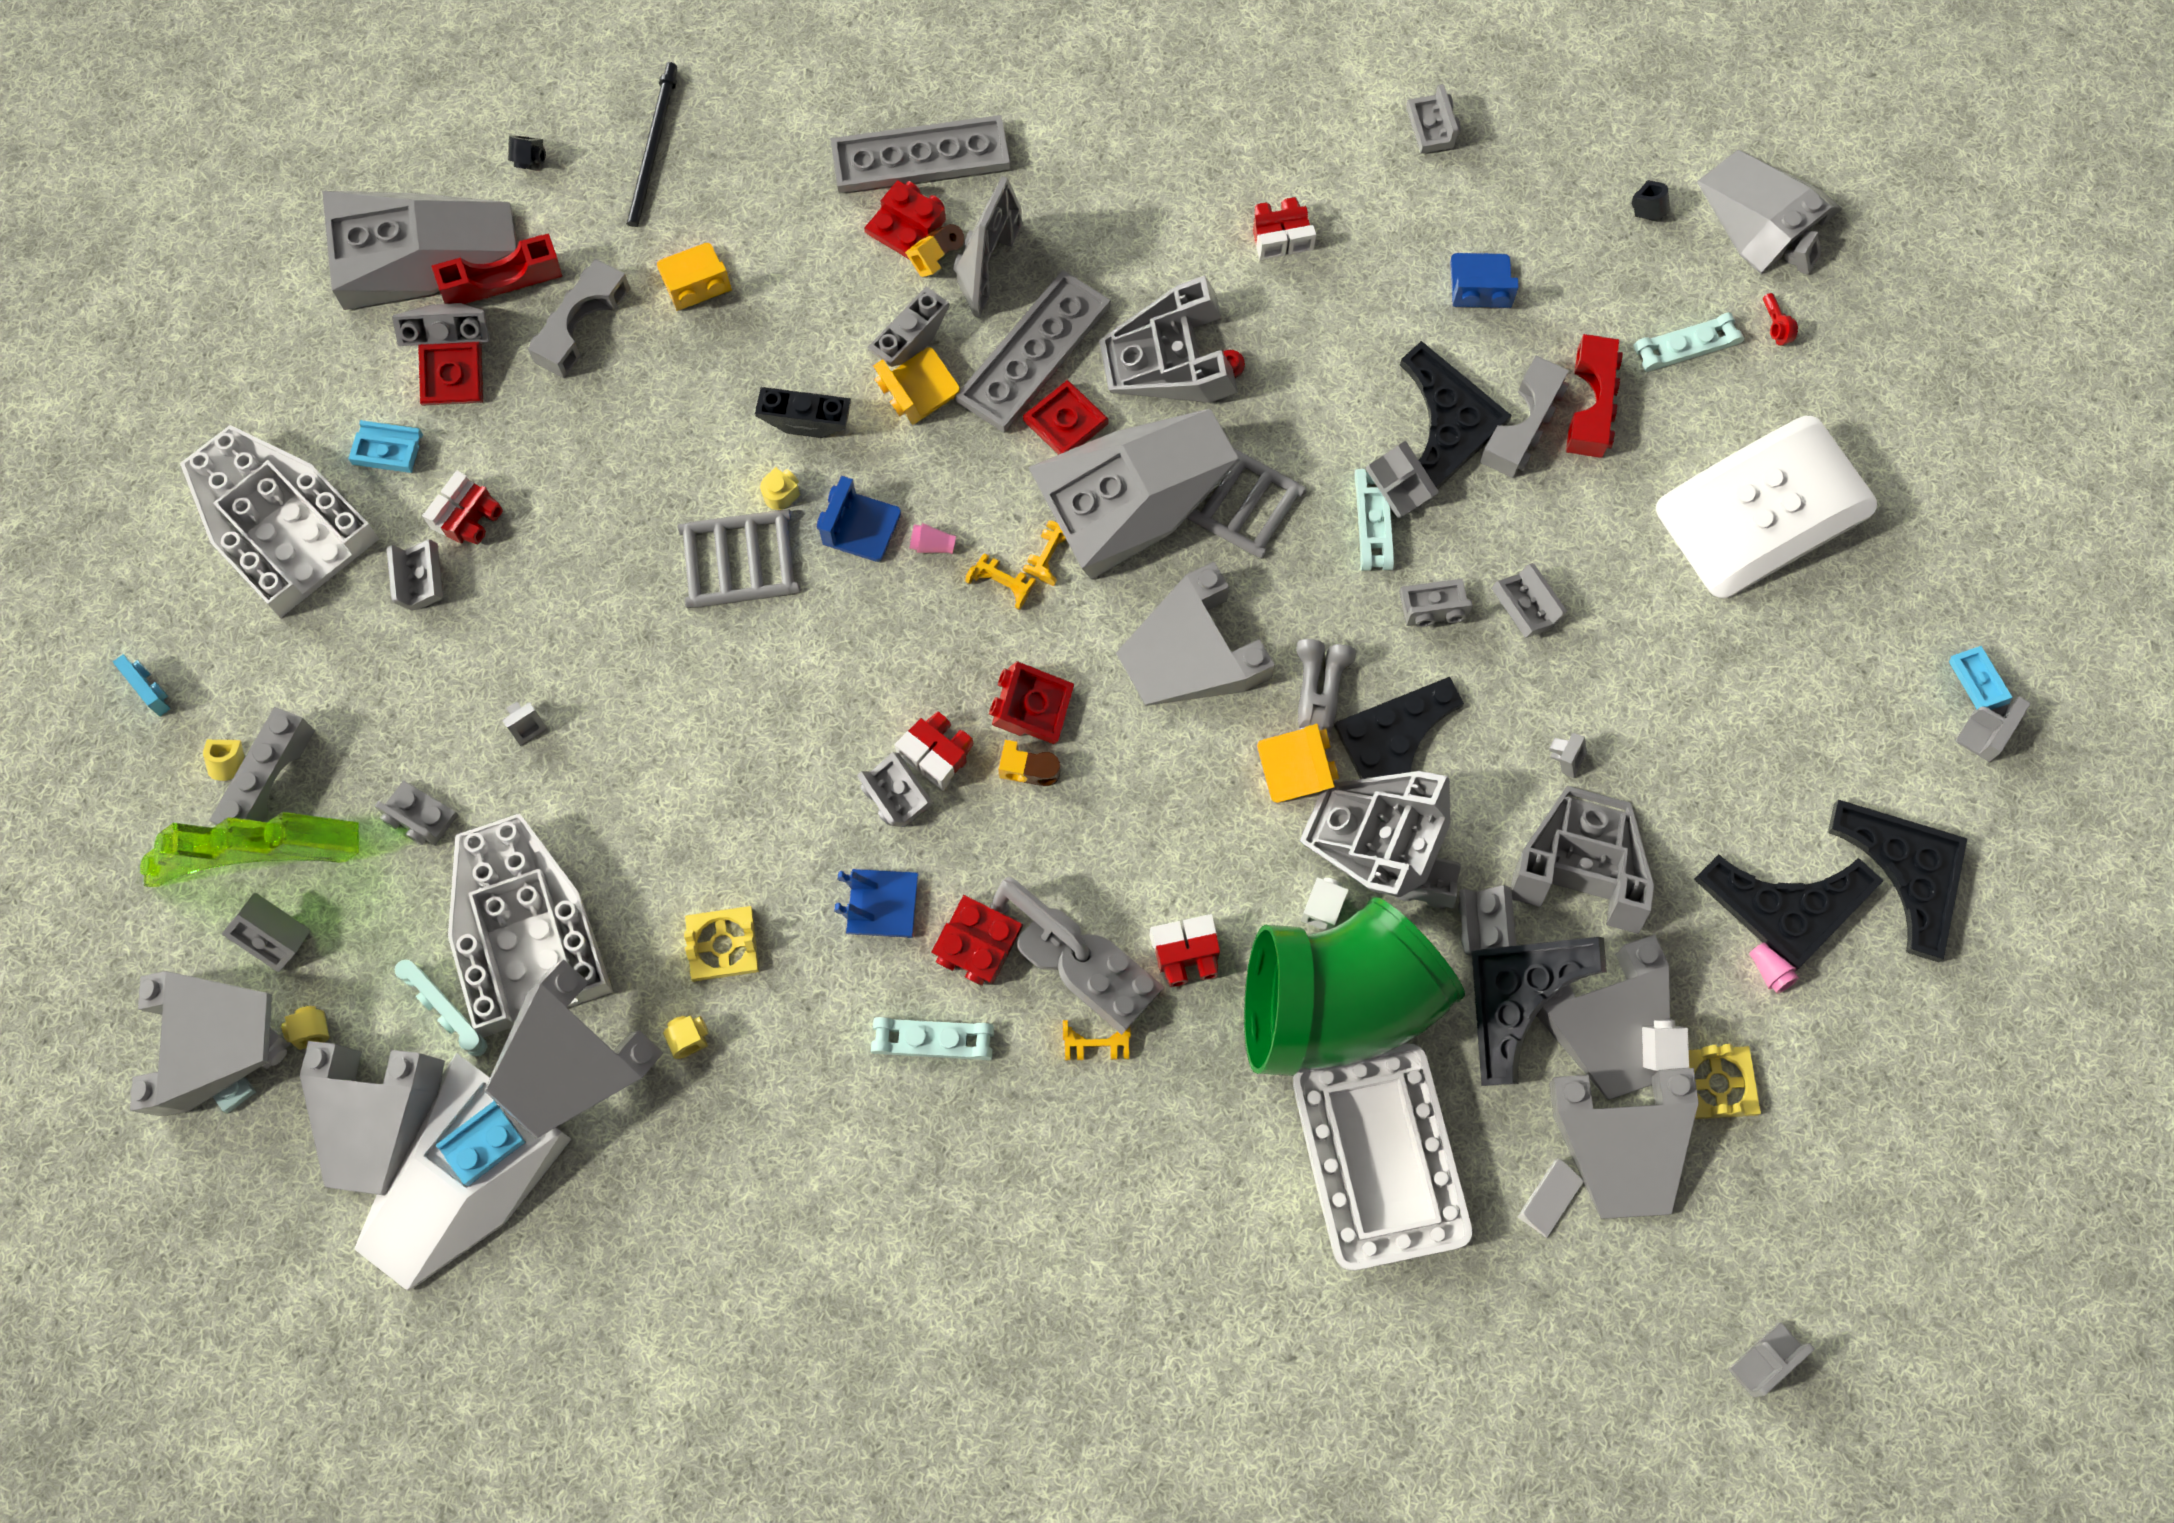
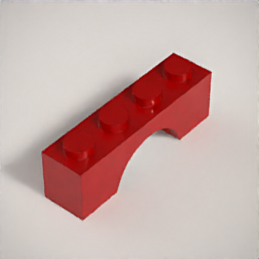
M549 233L519 241L514 252L496 262L475 264L460 257L431 265L445 304H467L563 277Z
M1583 334L1577 348L1574 374L1584 379L1591 386L1595 394L1596 403L1586 410L1574 413L1568 428L1566 453L1602 458L1606 449H1611L1613 446L1615 431L1610 430L1611 422L1615 421L1618 407L1617 404H1613V397L1617 396L1620 386V378L1616 377V370L1620 369L1623 352L1618 351L1619 339Z

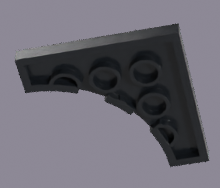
M1420 341L1401 359L1400 366L1415 381L1427 406L1429 436L1427 446L1419 462L1436 488L1439 489L1490 440L1497 425L1505 426L1510 421L1512 415L1424 342Z
M1447 677L1335 722L1334 727L1360 779L1411 772L1415 752L1425 734L1442 718L1462 708L1464 703L1452 679Z
M1838 799L1833 806L1828 833L1838 836L1863 850L1884 870L1893 883L1906 916V953L1939 963L1945 956L1968 838Z
M1719 854L1694 878L1704 890L1762 943H1766L1774 952L1795 967L1796 971L1884 881L1861 859L1857 858L1842 871L1822 881L1810 884L1780 882L1773 884L1755 879L1756 876L1740 870Z
M1591 937L1471 950L1481 1086L1519 1084L1520 1054L1532 1021L1547 1001L1564 987L1581 978L1607 972L1604 938Z

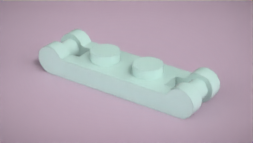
M1728 312L1722 314L1717 319L1651 339L1649 337L1642 338L1633 347L1637 355L1641 354L1643 358L1642 365L1644 370L1649 372L1738 345L1744 341V336L1740 330H1736L1734 326L1736 321L1732 313ZM1723 330L1725 336L1719 337L1716 331ZM1658 349L1660 356L1655 355L1653 350Z
M1355 469L1361 571H1371L1372 567H1382V570H1393L1394 556L1390 505L1378 487L1367 488V484H1375L1369 473L1365 469ZM1382 548V555H1372L1371 549Z
M410 960L398 962L394 969L396 976L408 986H415L420 991L416 997L429 1011L435 1008L442 1015L437 1021L448 1033L452 1034L456 1031L460 1035L458 1040L460 1047L475 1057L484 1054L487 1049L485 1039L473 1030L468 1020L429 977Z
M885 1017L874 1018L873 1030H876L875 1041L871 1043V1053L992 1060L993 1049L990 1048V1037L994 1036L993 1024L895 1020ZM889 1031L899 1032L898 1043L889 1042ZM967 1036H977L975 1047H966Z

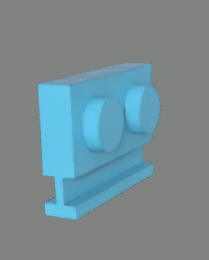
M360 420L359 425L361 427L359 432H356L348 458L351 464L412 473L419 449V439L423 436L419 428Z
M493 1101L437 1143L436 1147L445 1156L444 1158L461 1182L468 1187L526 1143V1141L508 1116L502 1111L500 1105Z

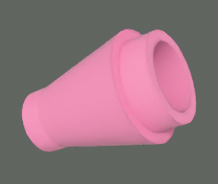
M924 523L922 525L914 524L909 549L917 550L916 553L953 554L956 536L947 534Z
M1766 943L1758 945L1750 952L1749 955L1754 960L1768 989L1773 988L1777 994L1791 987L1799 979L1795 973L1796 968L1774 952Z

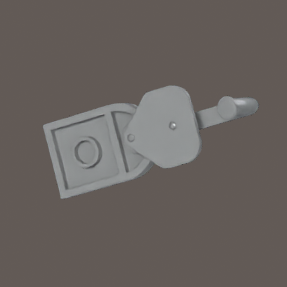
M1006 877L1001 882L993 902L990 904V908L1005 915L1009 911L1008 901L1010 900L1034 920L1018 938L1017 945L1021 954L1040 969L1059 970L1060 977L1065 986L1122 1035L1160 994L1164 986L1108 939L1092 934L1081 935L1079 925L1061 910L1049 909L1014 878Z

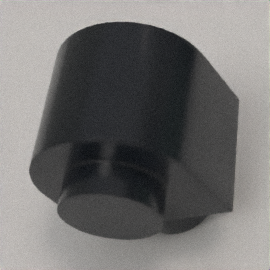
M517 135L509 136L508 160L514 162V167L531 169L532 164L542 165L545 162L546 151L543 147V139Z
M1647 180L1639 191L1634 194L1632 199L1635 217L1657 221L1670 212L1668 186L1661 182Z

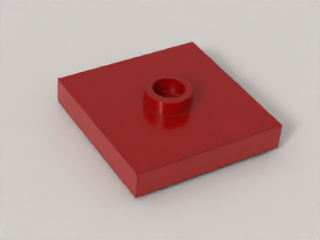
M480 342L418 345L420 404L422 406L483 403L482 344Z
M1066 380L1023 415V421L1058 455L1085 444L1109 424V419L1069 380Z

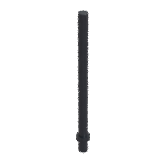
M672 62L666 64L664 75H661L659 79L661 87L626 223L627 226L638 227L671 92L672 89L676 88L677 84L675 79L677 65Z

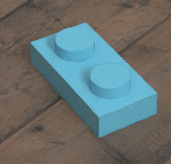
M1982 646L1951 656L1949 663L1976 709L1983 706L1993 710L2010 704L2013 697Z
M122 654L113 661L114 665L146 705L158 716H162L170 710V707L164 701L168 695L157 682L149 683L146 678L151 674L139 660L133 663Z

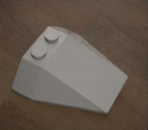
M1740 150L1735 151L1697 181L1739 255L1760 274L1781 259L1786 248L1816 223L1822 226L1842 210V207L1821 189Z
M1003 176L983 210L974 230L968 232L964 244L965 250L962 255L958 254L953 268L957 274V283L973 315L980 318L990 296L988 261L995 245L998 242L1012 247L1022 226V208L1009 179Z
M1415 771L1335 783L1336 788L1321 791L1301 836L1300 842L1374 892L1402 897L1427 882L1451 824L1450 780L1447 776Z

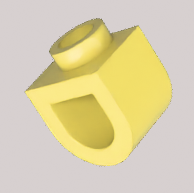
M775 467L763 478L760 489L764 502L769 508L774 510L785 509L800 496L797 485L799 481L791 471L786 469L784 472H781Z
M207 739L203 749V757L208 775L218 781L233 779L245 759L241 740Z
M315 1006L297 1009L295 1014L285 1016L286 1022L281 1024L286 1042L292 1043L299 1050L307 1048L308 1041L323 1043L330 1038L325 1013L323 1010L316 1009Z
M691 1015L674 1018L668 1022V1028L663 1032L674 1059L685 1058L708 1047L704 1036L708 1035L709 1031L701 1016L695 1019Z

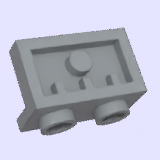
M404 780L386 804L378 801L374 806L382 814L379 818L381 821L393 829H397L399 825L408 830L405 835L420 845L427 841L431 845L436 846L458 816L454 810Z
M1501 885L1478 892L1468 889L1459 891L1460 902L1458 908L1462 922L1461 942L1466 955L1472 956L1471 950L1516 946L1511 887Z

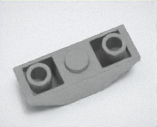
M926 286L868 346V351L879 359H883L890 367L902 365L921 352L934 339L950 306L949 302Z
M462 303L432 304L392 316L398 346L489 342L490 340L485 311Z

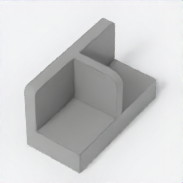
M1406 441L1366 466L1367 472L1398 518L1403 517L1439 493Z
M2019 696L2009 706L2004 705L1993 710L1983 706L1978 709L1975 708L1957 737L1956 742L1986 761H1992L2002 752L2031 703Z
M253 893L222 932V935L279 973L297 952L310 933V929L259 894Z
M1780 1322L1730 1366L1728 1370L1753 1398L1765 1396L1813 1352L1815 1348L1810 1343L1801 1345Z

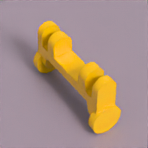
M1048 521L1046 527L1053 531L1044 529L1041 534L1042 538L1049 540L1040 557L1031 554L1027 562L1035 565V567L1024 565L1022 570L1054 586L1057 579L1050 572L1048 562L1057 545L1065 541L1066 538L1057 522Z
M984 553L976 565L969 569L965 582L971 584L973 580L991 578L1011 588L1016 597L1015 608L1020 610L1036 583V579L1031 577L1027 584L1023 582L1027 577L1026 574L1020 572L1016 578H1013L996 569L1000 564L999 560L993 558L989 565L986 564L989 555Z
M1063 1020L1065 1061L1071 1058L1070 1047H1077V1060H1084L1083 1047L1110 1046L1111 1060H1117V1046H1124V1059H1129L1130 1027L1122 1035L1117 1031L1108 1039H1085L1073 1031L1072 1027H1068V1020Z

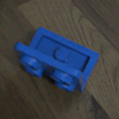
M1454 253L1451 256L1452 307L1512 308L1519 287L1518 278H1511L1510 257L1507 254Z
M841 475L837 486L833 485L828 496L829 505L826 512L822 511L817 521V529L820 532L822 543L824 546L879 562L884 557L901 516L900 508L856 494L853 479Z

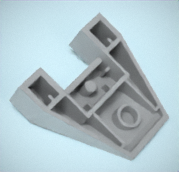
M1205 275L1177 285L1099 340L1110 393L1209 403L1238 393L1233 368L1222 350L1202 357L1199 355L1194 328L1221 318L1217 295Z
M1215 562L1186 574L1116 652L1145 706L1245 692L1272 679L1275 664L1261 640L1258 639L1231 652L1208 613V610L1227 602L1229 586Z
M1567 786L1522 851L1513 872L1511 882L1512 899L1541 907L1551 884L1609 899L1607 926L1639 934L1651 912L1654 884L1631 803ZM1567 795H1571V796H1575V797H1578V798L1586 799V800H1589V801L1597 802V803H1600V804H1604V805L1612 806V807H1615V808L1623 809V810H1626V812L1620 811V810H1616V809H1612V808L1605 807V806H1601V805H1598V804L1590 803V802H1587V801L1575 799V798H1572V797H1568Z
M1655 934L1625 944L1615 954L1626 977L1625 981L1575 997L1569 984L1550 998L1536 1015L1583 1072L1589 1075V1079L1607 1100L1651 1086V1077L1657 1072L1643 1067L1642 1026H1654V1020H1670L1669 964Z
M564 959L551 967L527 993L484 1090L486 1094L535 1138L542 1136L640 1080L663 1054L640 1030L625 1037L612 1050L576 1017L567 1006L589 982Z
M169 971L141 976L138 1010L162 1015L158 1072L132 1078L130 1111L156 1116H169L189 1112L266 1064L269 1056L272 994Z
M308 1041L300 1079L324 1187L385 1196L437 1097L445 1060L422 1053L391 1050L383 1084L357 1082L355 1079L362 1051L337 1044Z
M1694 1068L1658 1070L1651 1077L1655 1105L1593 1109L1589 1075L1554 1077L1549 1083L1553 1118L1601 1219L1672 1214L1699 1103Z

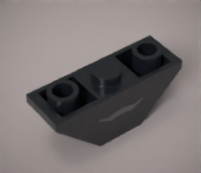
M761 387L755 416L786 434L823 438L846 428L851 398Z

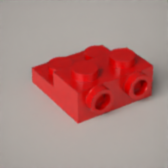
M897 180L880 200L881 208L864 227L865 233L909 259L905 252L933 230L941 227L946 221L944 204L936 196L931 195L927 198L920 194L919 188L914 183L908 181L904 184Z
M1016 661L1008 669L1004 668L998 680V686L1002 687L1000 698H994L989 710V715L994 716L992 725L1018 736H1022L1025 733L1051 744L1057 743L1074 683L1019 661Z
M963 894L949 924H945L931 953L938 956L935 963L951 971L954 970L955 966L967 971L965 978L980 986H983L985 981L993 984L1023 924Z

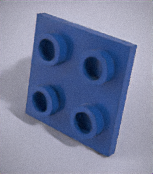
M852 869L851 874H845L844 871L838 872L837 879L845 882L851 888L849 904L842 906L841 903H836L834 908L835 913L842 914L847 919L846 934L913 938L918 873Z

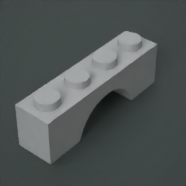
M594 259L591 265L583 270L580 280L574 288L565 294L563 302L556 312L550 314L541 332L532 338L528 351L534 363L565 378L581 356L573 340V332L576 325L583 317L592 312L600 310L614 311L630 290L625 273Z
M1537 355L1535 356L1518 391L1529 407L1530 417L1524 422L1513 426L1497 425L1484 449L1480 460L1481 464L1511 478L1514 477L1517 469L1524 471L1531 457V454L1527 453L1530 445L1535 448L1544 433L1539 428L1543 422L1549 424L1557 408L1552 405L1555 399L1561 401L1569 386L1568 383L1564 382L1569 370Z
M277 707L273 708L209 820L221 831L247 842H253L268 815L267 803L273 782L279 772L289 762L300 759L315 732L304 718Z

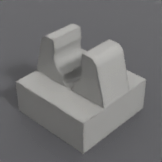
M1807 230L1803 237H1799L1791 243V248L1794 250H1785L1784 252L1785 261L1797 266V271L1803 274H1810L1822 253L1818 232Z
M516 701L506 708L510 715L502 721L520 746L547 729V726L530 702L521 707Z
M1572 733L1569 741L1554 738L1549 748V751L1552 752L1550 758L1559 761L1562 773L1571 778H1575L1587 753L1585 737Z

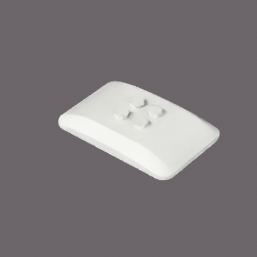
M1803 416L1749 444L1668 492L1659 499L1656 505V513L1708 591L1715 597L1726 599L1869 519L1877 508V500L1823 423L1816 417Z
M1403 1044L1374 1058L1345 1066L1323 1069H1299L1293 1077V1087L1320 1203L1337 1263L1343 1269L1357 1271L1464 1247L1471 1239L1472 1225L1424 1050L1415 1044Z

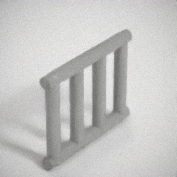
M1233 448L1240 461L1222 479L1202 511L1199 512L1194 509L1186 519L1262 559L1266 554L1267 549L1265 546L1296 498L1298 496L1302 497L1306 493L1307 488ZM1244 468L1259 475L1260 478L1229 525L1225 526L1212 519V517ZM1272 482L1287 491L1256 539L1252 541L1238 532Z
M790 509L678 524L679 534L683 535L689 597H685L686 608H698L800 593V586L798 582H795L788 529V521L791 520ZM775 523L782 583L764 586L757 525ZM745 527L751 588L733 590L726 530ZM714 531L720 592L701 594L695 534Z

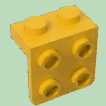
M703 243L657 262V268L676 311L732 291L726 268L722 261L719 262L710 243Z
M931 347L925 348L893 371L889 369L883 359L873 365L879 375L874 380L884 394L887 392L891 393L894 399L890 403L899 417L905 414L912 425L955 398L956 394L961 390Z
M1318 724L1306 726L1304 729L1263 739L1258 742L1257 748L1273 802L1278 803L1336 788L1334 781L1339 780L1335 760L1329 762L1325 750L1331 748L1327 730H1320Z

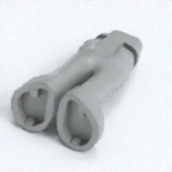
M1302 639L1297 642L1296 648L1297 655L1303 663V682L1298 705V730L1304 729L1306 726L1318 724L1320 730H1327L1330 740V732L1337 713L1341 675L1347 667L1354 663L1356 650L1351 646L1341 644L1332 645L1328 648L1325 659L1323 692L1319 695L1317 687L1325 645L1315 639Z

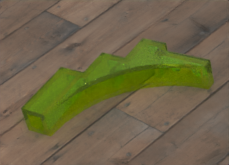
M281 812L269 822L227 817L213 828L172 823L159 832L155 839L154 848L143 856L140 872L144 875L145 887H159L170 880L190 873L233 864L287 860L346 862L359 854V822Z

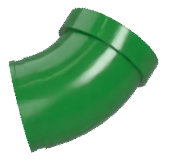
M1373 897L1366 907L1357 911L1342 924L1319 933L1307 934L1301 927L1263 925L1259 929L1252 946L1245 984L1244 1035L1250 1067L1256 1074L1294 1076L1299 1069H1323L1345 1066L1374 1058L1405 1044L1423 1033L1447 1014L1455 1003L1460 1002L1465 997V991L1451 966L1429 939L1400 911L1379 897Z

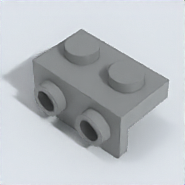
M1444 84L1437 86L1435 95L1407 100L1406 109L1420 153L1454 148L1457 135L1461 133L1459 118L1454 117L1453 99L1451 94H1447Z
M428 539L406 550L395 545L387 547L390 594L393 603L413 611L443 599L438 543Z
M1534 563L1528 564L1517 575L1497 581L1491 587L1525 638L1553 628L1567 613V610Z
M1463 579L1403 586L1399 591L1406 626L1427 627L1440 621H1447L1448 623L1461 622L1468 618L1473 607L1472 600H1467Z
M892 752L870 772L861 771L857 775L862 783V791L868 798L874 800L880 809L878 810L880 818L887 825L905 827L934 804L904 759L897 752Z
M1436 857L1427 882L1402 897L1396 898L1403 901H1412L1413 899L1423 901L1434 908H1454L1461 864Z

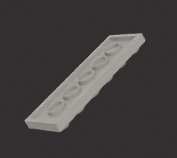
M1001 115L830 138L838 193L893 186L897 180L906 184L908 181L916 183L1010 170V160Z
M1062 270L961 388L960 392L956 394V402L1005 433L1110 308L1111 300Z

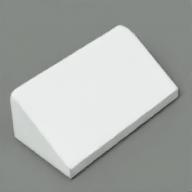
M1557 1158L1517 1217L1547 1238L1584 1181L1565 1162Z

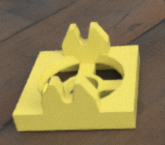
M751 906L685 915L686 931L684 932V938L687 944L685 951L690 964L692 982L759 972L753 909ZM726 920L738 924L743 929L745 936L733 937L726 930ZM715 922L716 934L711 937L710 941L697 943L702 930L710 923ZM727 936L731 939L732 947L727 953L719 954L715 952L713 942L717 937ZM745 947L746 951L742 958L730 966L729 956L734 952L735 948ZM712 952L719 959V968L706 964L699 956V953Z
M1725 1044L1720 1047L1710 1045L1702 1049L1689 1050V1068H1694V1074L1699 1065L1709 1059L1711 1072L1707 1075L1706 1079H1695L1697 1090H1707L1711 1095L1715 1096L1717 1106H1712L1706 1103L1697 1092L1699 1103L1695 1119L1758 1116L1761 1114L1749 1046L1733 1047L1731 1044ZM1720 1058L1735 1064L1742 1072L1743 1077H1730L1728 1073L1722 1071ZM1721 1074L1727 1079L1728 1089L1726 1092L1717 1093L1711 1089L1709 1080L1712 1075ZM1732 1088H1745L1741 1100L1736 1104L1728 1106L1727 1095L1731 1092Z

